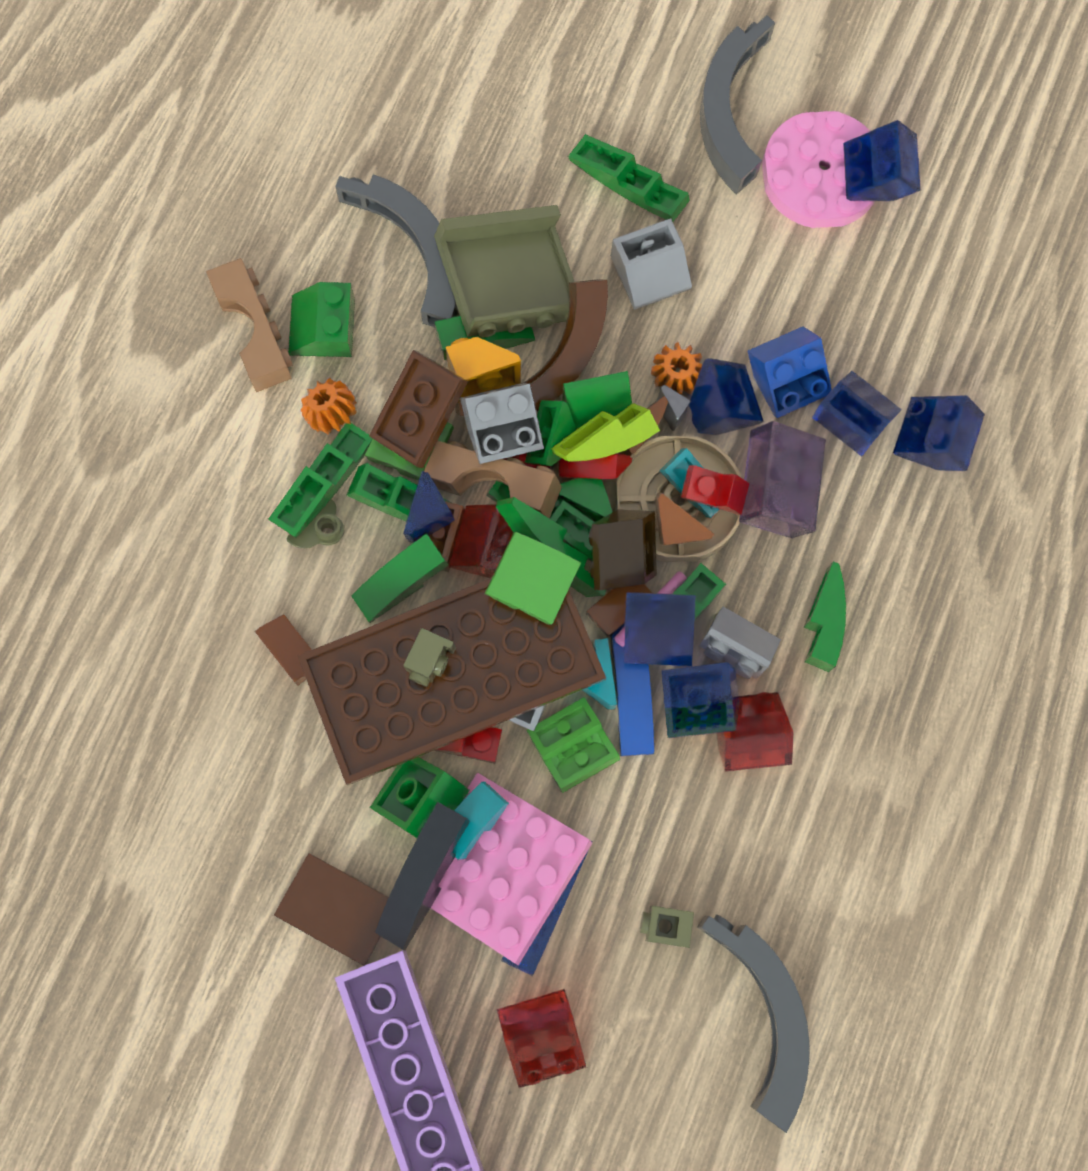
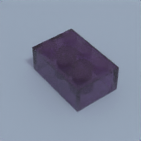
M775 421L750 430L744 480L750 484L742 515L739 516V522L789 538H796L816 532L826 439Z

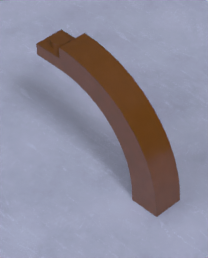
M606 279L569 282V312L562 338L546 364L535 375L524 382L530 384L536 412L539 410L541 400H556L563 394V384L574 382L589 363L600 339L606 317L608 301V281ZM459 399L455 406V411L459 416H464L461 399Z

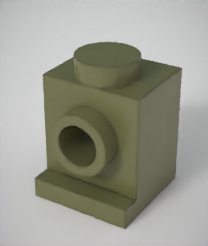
M421 628L403 665L406 671L410 673L408 678L428 687L436 675L442 676L449 661V658L445 655L447 652L454 654L456 650L455 644L448 639Z
M650 906L649 913H642L640 933L646 934L645 941L690 948L694 912ZM663 919L668 920L671 924V928L667 933H662L658 927L659 922Z

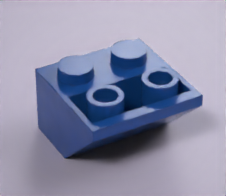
M802 326L748 350L753 377L776 418L833 394L822 339L806 327Z

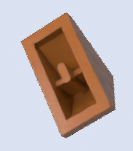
M663 493L656 495L655 506L660 544L671 545L709 540L714 536L712 531Z

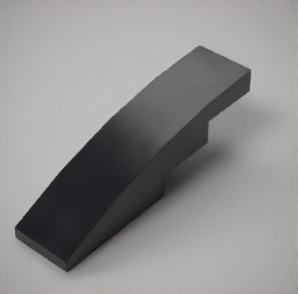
M437 802L400 871L375 933L400 949L406 950L442 889L438 885L456 856L452 851L470 823L467 818Z

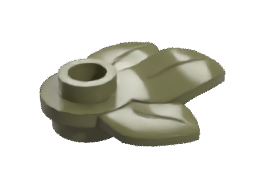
M331 499L297 538L289 534L287 542L295 547L304 549L311 548L317 544L333 545L339 542L344 535V525L336 516L335 502ZM325 528H330L333 530V532L326 534L323 533L322 530Z

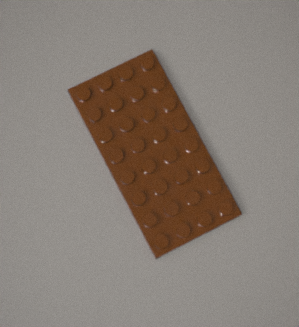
M489 578L298 655L345 784L351 785L605 681V673L570 591L568 590L553 624L547 625L519 609H512L484 594L492 579ZM421 628L454 642L456 647L454 654L447 652L445 655L449 658V661L442 676L436 675L428 687L408 678L410 673L403 667Z

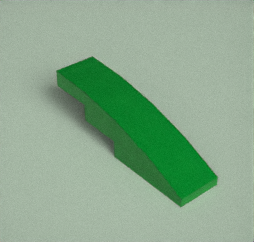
M585 134L568 155L572 163L620 196L665 220L671 218L672 222H674L690 201L688 192L663 182L660 173L637 164L633 154Z
M352 423L345 424L331 445L328 443L325 445L310 468L305 466L268 520L297 538L332 499L364 458L372 441L369 434Z
M496 481L486 496L497 503L498 500L510 498V490L506 484ZM557 500L550 519L567 529L563 542L588 556L587 560L592 562L593 547L589 543V532L592 524L595 522L566 501L562 500L560 502Z
M515 497L498 500L495 507L513 532L539 541L581 562L570 585L573 589L585 597L605 595L606 590H594V579L591 577V573L584 569L588 556L563 542L567 532L566 528Z

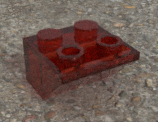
M496 504L466 505L449 568L487 578L493 577L514 533L495 507Z
M778 692L713 698V705L723 704L728 707L727 703L739 702L737 731L716 733L718 749L725 771L792 765L794 732ZM735 706L729 707L728 711L735 710ZM716 708L715 713L722 712V708ZM735 714L728 715V719H734ZM716 716L715 721L721 720V716ZM728 723L727 728L734 727V723ZM720 724L715 725L716 729H720Z
M565 989L497 1009L504 1042L519 1088L535 1085L541 1081L586 1068Z

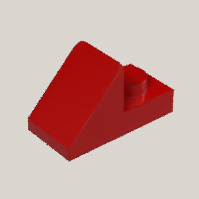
M691 465L687 470L681 498L742 515L750 483L736 474H721Z
M490 727L434 751L495 764L502 729Z

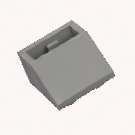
M671 218L613 239L610 257L634 310L692 288L684 246Z
M520 383L460 397L467 430L479 464L544 449L530 384Z
M722 606L699 646L705 649L704 654L710 659L717 662L724 660L734 666L733 671L746 679L751 677L757 679L769 667L781 639Z

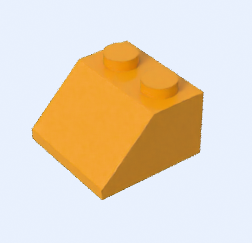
M479 337L471 339L460 338L446 347L448 369L468 381L461 397L521 383V360L516 353Z

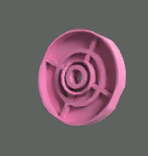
M837 111L806 112L788 119L771 136L762 160L765 192L771 203L790 220L810 228L840 227L858 220L874 204L885 179L882 148L874 134L858 120ZM819 166H825L828 170H823Z

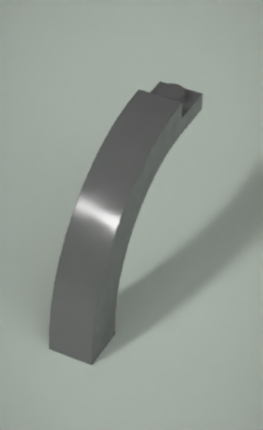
M767 15L758 23L753 22L745 32L736 26L725 38L709 66L700 104V127L705 149L716 172L736 195L757 177L762 160L749 148L735 125L730 107V86L742 66L770 42L775 22Z
M373 174L369 185L358 178L352 177L348 179L339 176L335 186L339 202L373 212L390 220L410 237L421 253L428 272L426 295L420 310L422 323L435 327V321L457 317L458 308L434 238L439 222L427 206L403 187Z
M716 914L714 919L710 916H704L697 928L735 955L748 969L762 992L770 1017L772 1048L765 1080L751 1107L787 1133L803 1099L810 1061L808 1025L801 998L785 965L774 950L747 925H741L734 934L731 932L734 926L718 914Z

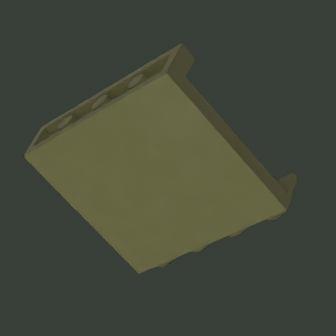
M558 205L441 219L434 238L467 337L479 335V337L485 338L494 335L496 332L508 331L516 333L527 327L537 326L538 328H546L554 323L565 321L567 323L570 302L569 282L575 281L555 227L561 216Z

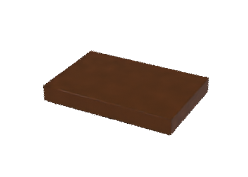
M413 350L369 437L416 467L423 468L468 381L419 351Z
M308 853L274 916L365 966L381 938L375 931L389 897Z

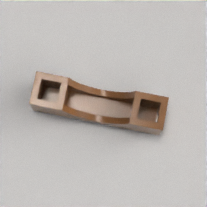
M242 258L206 271L223 312H237L247 316L254 322L253 336L248 345L239 354L255 391L259 392L292 379L288 368L293 366L288 351L286 348L280 350L276 342L282 339L275 320L268 323L265 315L271 312L264 294L257 296L254 289L255 286L259 285L253 268L246 269Z
M437 441L423 472V477L432 488L459 496L478 482L487 480L502 482L509 487L510 498L515 497L548 518L551 516L562 488L555 472L547 467H528L522 461L512 457H508L507 460L499 459L479 464L475 451L467 449L466 446L456 441H450L449 444Z

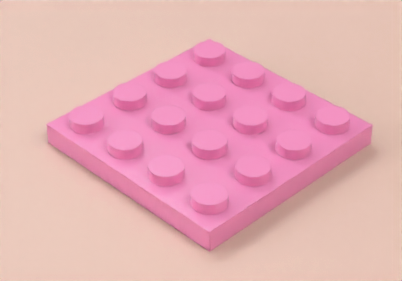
M477 773L468 786L470 791L467 796L481 782L485 781L509 804L491 831L483 832L465 859H453L438 885L442 889L432 904L431 909L513 963L519 965L591 847L592 842Z

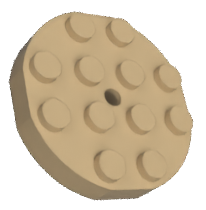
M661 436L652 439L630 455L632 463L617 479L616 510L655 511L657 560L663 562H697L706 559L728 543L742 519L744 508L742 515L719 509L712 518H707L687 499H684V504L678 506L712 531L714 536L709 540L671 545L660 544L655 497L658 493H663L672 500L674 496H681V493L659 470L681 448H687L705 469L721 474H736L741 477L731 458L718 446L703 438L696 436Z

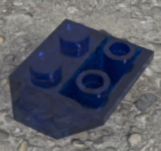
M895 120L843 143L846 199L849 201H895L921 191L917 134L899 120Z
M851 371L838 382L820 403L812 418L862 457L902 409L855 372Z
M967 395L911 397L893 453L898 457L938 471H967L985 414Z
M627 592L624 663L692 667L696 595Z

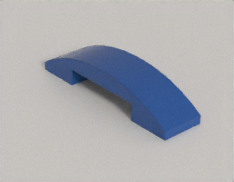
M623 624L611 635L619 718L620 756L654 754V728L647 646L636 635L624 647L616 643L614 637L627 625Z

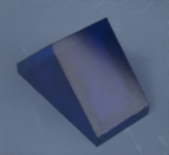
M424 471L421 472L403 532L410 543H414L425 534L429 536L455 521L429 473Z

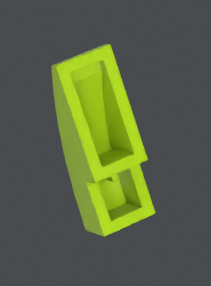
M633 403L616 416L604 411L600 412L551 449L555 455L568 462L593 460L625 451L647 440L659 432L660 429L649 409Z

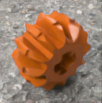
M679 342L675 343L673 350L665 345L662 348V354L654 356L653 362L655 365L651 368V375L657 377L654 382L655 386L666 385L681 395L683 390L689 395L694 393V386L702 384L703 378L701 375L704 374L706 369L705 365L700 363L702 359L701 353L692 355L693 347L689 345L683 350ZM677 368H681L679 373L675 372Z
M329 378L324 384L317 381V386L314 389H307L308 396L301 399L303 407L300 411L312 429L317 432L322 431L328 435L333 429L340 432L341 425L344 423L351 424L349 417L357 413L355 410L357 402L353 393L341 380L336 382Z

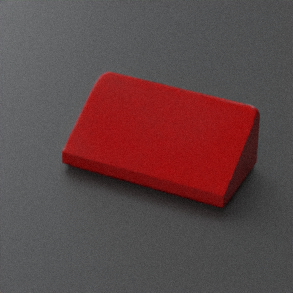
M613 454L593 460L570 462L562 458L559 461V476L616 479L632 463V457Z

